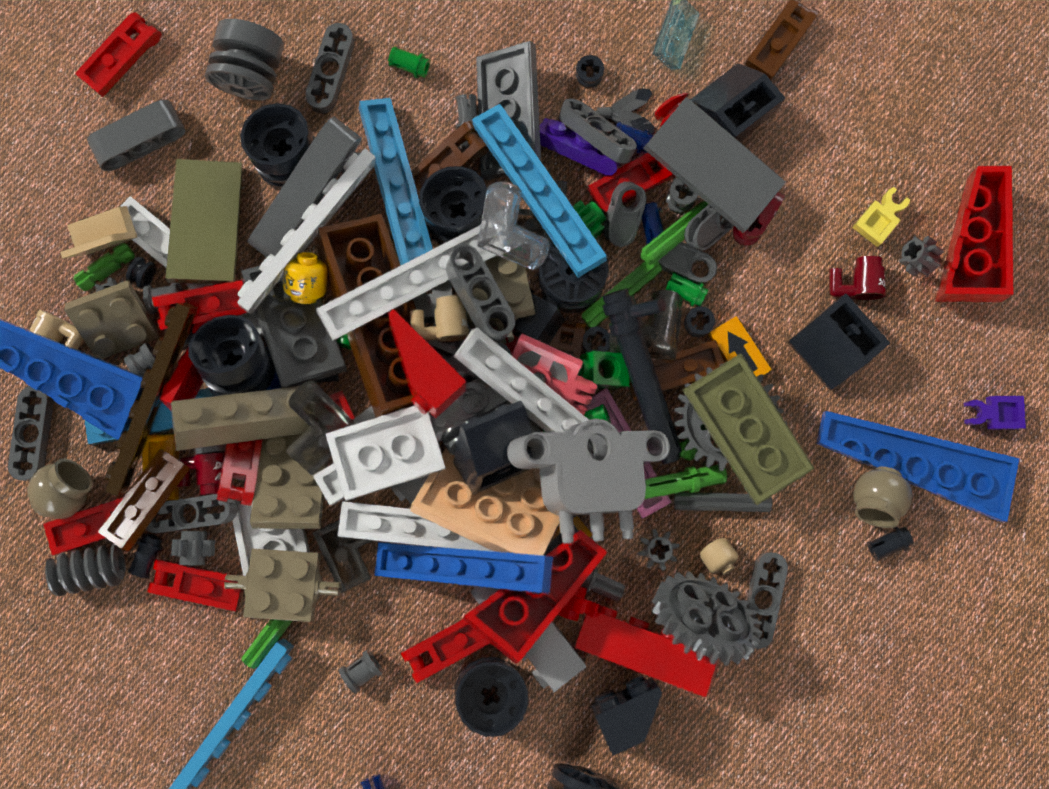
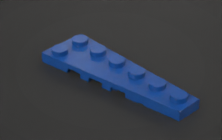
M0 318V368L22 379L33 389L43 392L54 399L59 405L69 408L82 416V419L119 440L122 433L127 431L132 420L129 418V412L133 403L136 400H140L144 388L140 387L143 377Z
M829 411L823 412L816 444L874 469L878 467L896 469L909 484L996 521H1008L1020 458Z

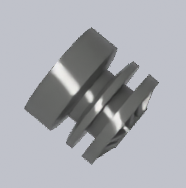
M223 19L218 21L212 44L216 51L210 53L208 60L210 65H207L205 79L215 88L240 98L250 100L270 99L274 89L272 84H274L277 77L273 69L278 68L284 48L282 38L264 26L241 19Z

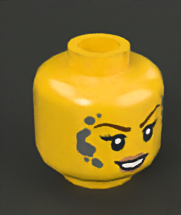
M298 253L297 257L284 268V292L294 302L301 304L315 303L317 299L324 296L327 290V265L317 259V255L314 253Z

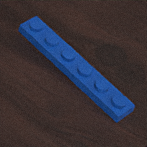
M378 542L374 576L550 594L553 557Z

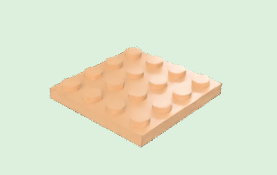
M445 448L442 457L446 469L428 476L412 502L410 512L494 552L544 555L560 523L559 515H554L544 505L540 468L530 469L473 495L453 464L455 455L450 454L447 448Z

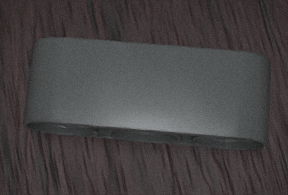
M159 100L91 133L87 138V142L101 170L113 171L176 141L185 134V128L172 102L169 100Z
M460 245L453 250L446 264L447 276L476 328L478 327L494 342H501L515 326L514 314L477 249L471 245ZM464 259L468 261L471 270H461L456 265L455 260ZM479 288L484 290L488 300L480 301L473 296L472 289ZM498 318L501 320L504 330H494L490 326L489 319Z

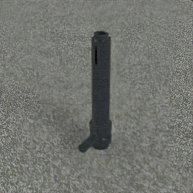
M628 288L609 293L602 297L605 303L602 305L605 316L609 315L611 323L608 326L612 336L617 339L647 430L660 431L666 435L669 440L670 451L668 456L661 461L663 464L675 462L681 458L680 452H682V448L641 329L644 326L641 317L664 312L666 310V303L660 298L636 304L634 295H630Z

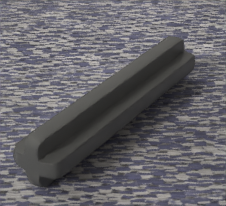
M679 492L674 495V508L676 510L770 512L772 510V497L759 505H755L748 494Z

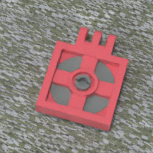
M521 334L512 357L584 415L587 410L586 405H589L592 400L590 394L595 393L597 385L577 375L583 361Z

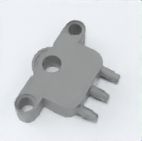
M596 418L572 425L564 432H536L516 438L510 442L507 455L512 465L517 468H540L544 505L548 511L554 515H559L562 542L566 544L573 543L574 541L573 515H589L593 540L603 541V514L619 512L622 538L632 539L634 529L632 510L638 508L643 503L646 493L643 464L664 460L670 451V444L666 435L660 431L618 432L615 426L608 421ZM587 442L592 445L593 458L588 453ZM527 444L530 446L532 450V457H530L527 453Z

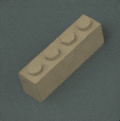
M310 385L171 402L172 423L177 451L312 433L316 417Z

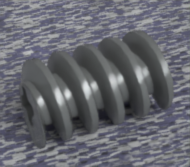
M115 544L111 546V554H109L107 547L103 545L99 546L97 556L92 548H87L84 551V559L81 552L76 550L72 551L70 559L66 553H60L57 557V563L54 559L48 558L45 565L48 588L56 596L66 595L67 592L75 594L80 590L86 592L94 587L102 589L107 585L111 587L117 586L124 579L126 571L123 551Z

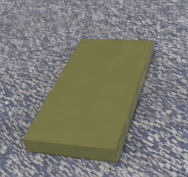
M176 159L166 267V280L168 283L216 285L235 281L243 177L242 163Z
M742 353L682 390L755 505H759L815 469Z

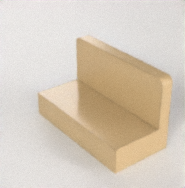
M127 206L117 207L67 225L75 247L60 253L62 259L84 256L138 238Z

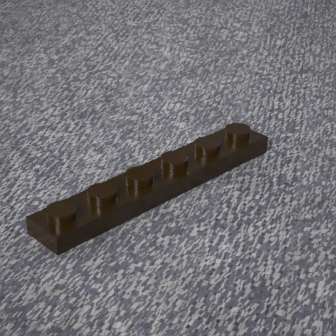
M186 302L177 303L176 307L172 306L166 315L164 324L168 328L164 338H159L153 349L152 356L156 357L152 369H148L142 378L140 387L144 388L140 401L136 400L130 409L129 418L132 421L128 431L122 433L117 443V449L120 450L117 461H113L106 472L105 480L108 481L105 492L119 496L129 489L162 401L160 397L163 394L164 386L173 375L197 313L198 307Z

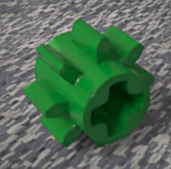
M580 200L572 206L595 239L603 233L604 227L602 223L606 221V217L597 204L591 201L585 206Z

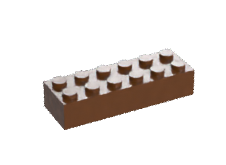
M382 214L318 228L316 247L321 261L327 265V279L334 299L401 266ZM413 299L394 309L410 326V311L417 310ZM389 312L347 333L375 418L415 406L411 401L413 396L390 328Z

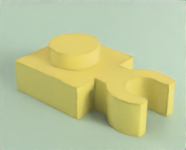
M895 187L883 195L882 205L875 200L852 227L876 247L883 243L901 221L894 214L900 213L910 202V199L906 198L900 204H895L892 201V195L897 190Z

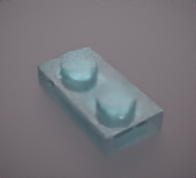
M671 0L652 53L670 70H679L681 68L700 15L687 0Z

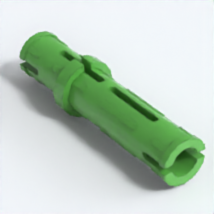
M718 464L709 468L703 467L698 469L691 466L686 467L683 472L645 479L646 493L644 500L684 491L695 493L699 492L700 488L725 484L727 482L726 469L719 471Z

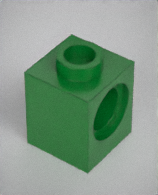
M592 351L580 355V360L583 363L577 375L594 382L597 385V389L617 390L629 387V374L622 353ZM599 364L604 369V377L598 371Z

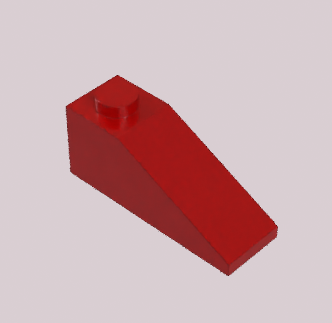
M393 309L388 313L389 324L413 396L411 401L420 412L425 415L429 412L436 419L466 391V380Z

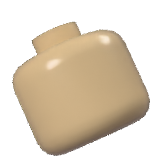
M726 538L713 541L703 548L700 553L702 561L712 574L721 572L723 575L728 574L735 569L733 564L738 560L737 552Z

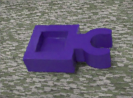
M1024 396L986 397V404L980 400H971L963 403L964 407H973L977 411L976 418L964 420L966 425H978L987 420V430H1020L1026 428Z

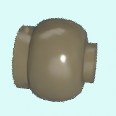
M59 459L54 464H48L33 474L27 487L30 505L37 514L53 519H65L74 515L84 506L93 483L90 475L81 465L69 459Z
M878 467L876 470H870L862 474L857 480L853 493V499L856 504V516L869 525L881 528H894L898 526L900 518L908 512L913 498L910 484L902 477L899 471L890 467Z

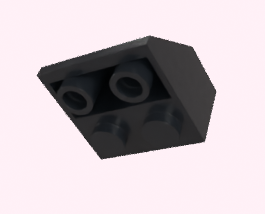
M737 63L690 100L740 142L777 113L785 100V96L765 73Z
M847 294L834 301L787 342L830 391L865 366L890 344L887 338Z
M521 400L511 405H501L493 412L480 418L472 417L460 426L453 464L473 495L530 470L515 467L509 461L507 455L510 442L516 438L532 434L525 406ZM527 444V453L530 457H532V450L530 446Z
M644 676L636 677L626 683V689L614 693V690L601 693L595 697L596 702L591 704L593 713L612 756L646 740L662 695L660 687L651 677L645 679Z

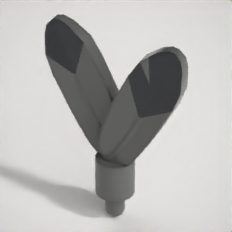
M650 89L635 90L618 100L611 107H597L596 112L606 120H612L636 134L652 135L655 132L653 124L648 119L633 113V111L648 102L652 95Z

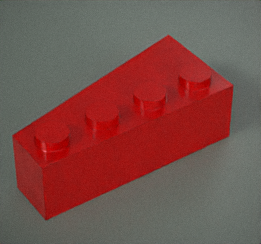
M977 166L967 177L935 302H1003L1014 295L1012 166Z
M582 530L573 535V543H562L546 555L553 557L550 594L499 589L462 618L513 663L517 664L522 660L607 554L606 550Z
M599 605L596 618L589 615L585 616L575 648L706 698L710 694L721 661L719 658L715 665L711 664L708 656L705 655L701 660H698L695 651L691 650L686 654L684 653L685 645L682 643L672 644L674 639L672 634L665 635L662 632L648 629L649 622L632 616L629 621L616 617L618 611Z

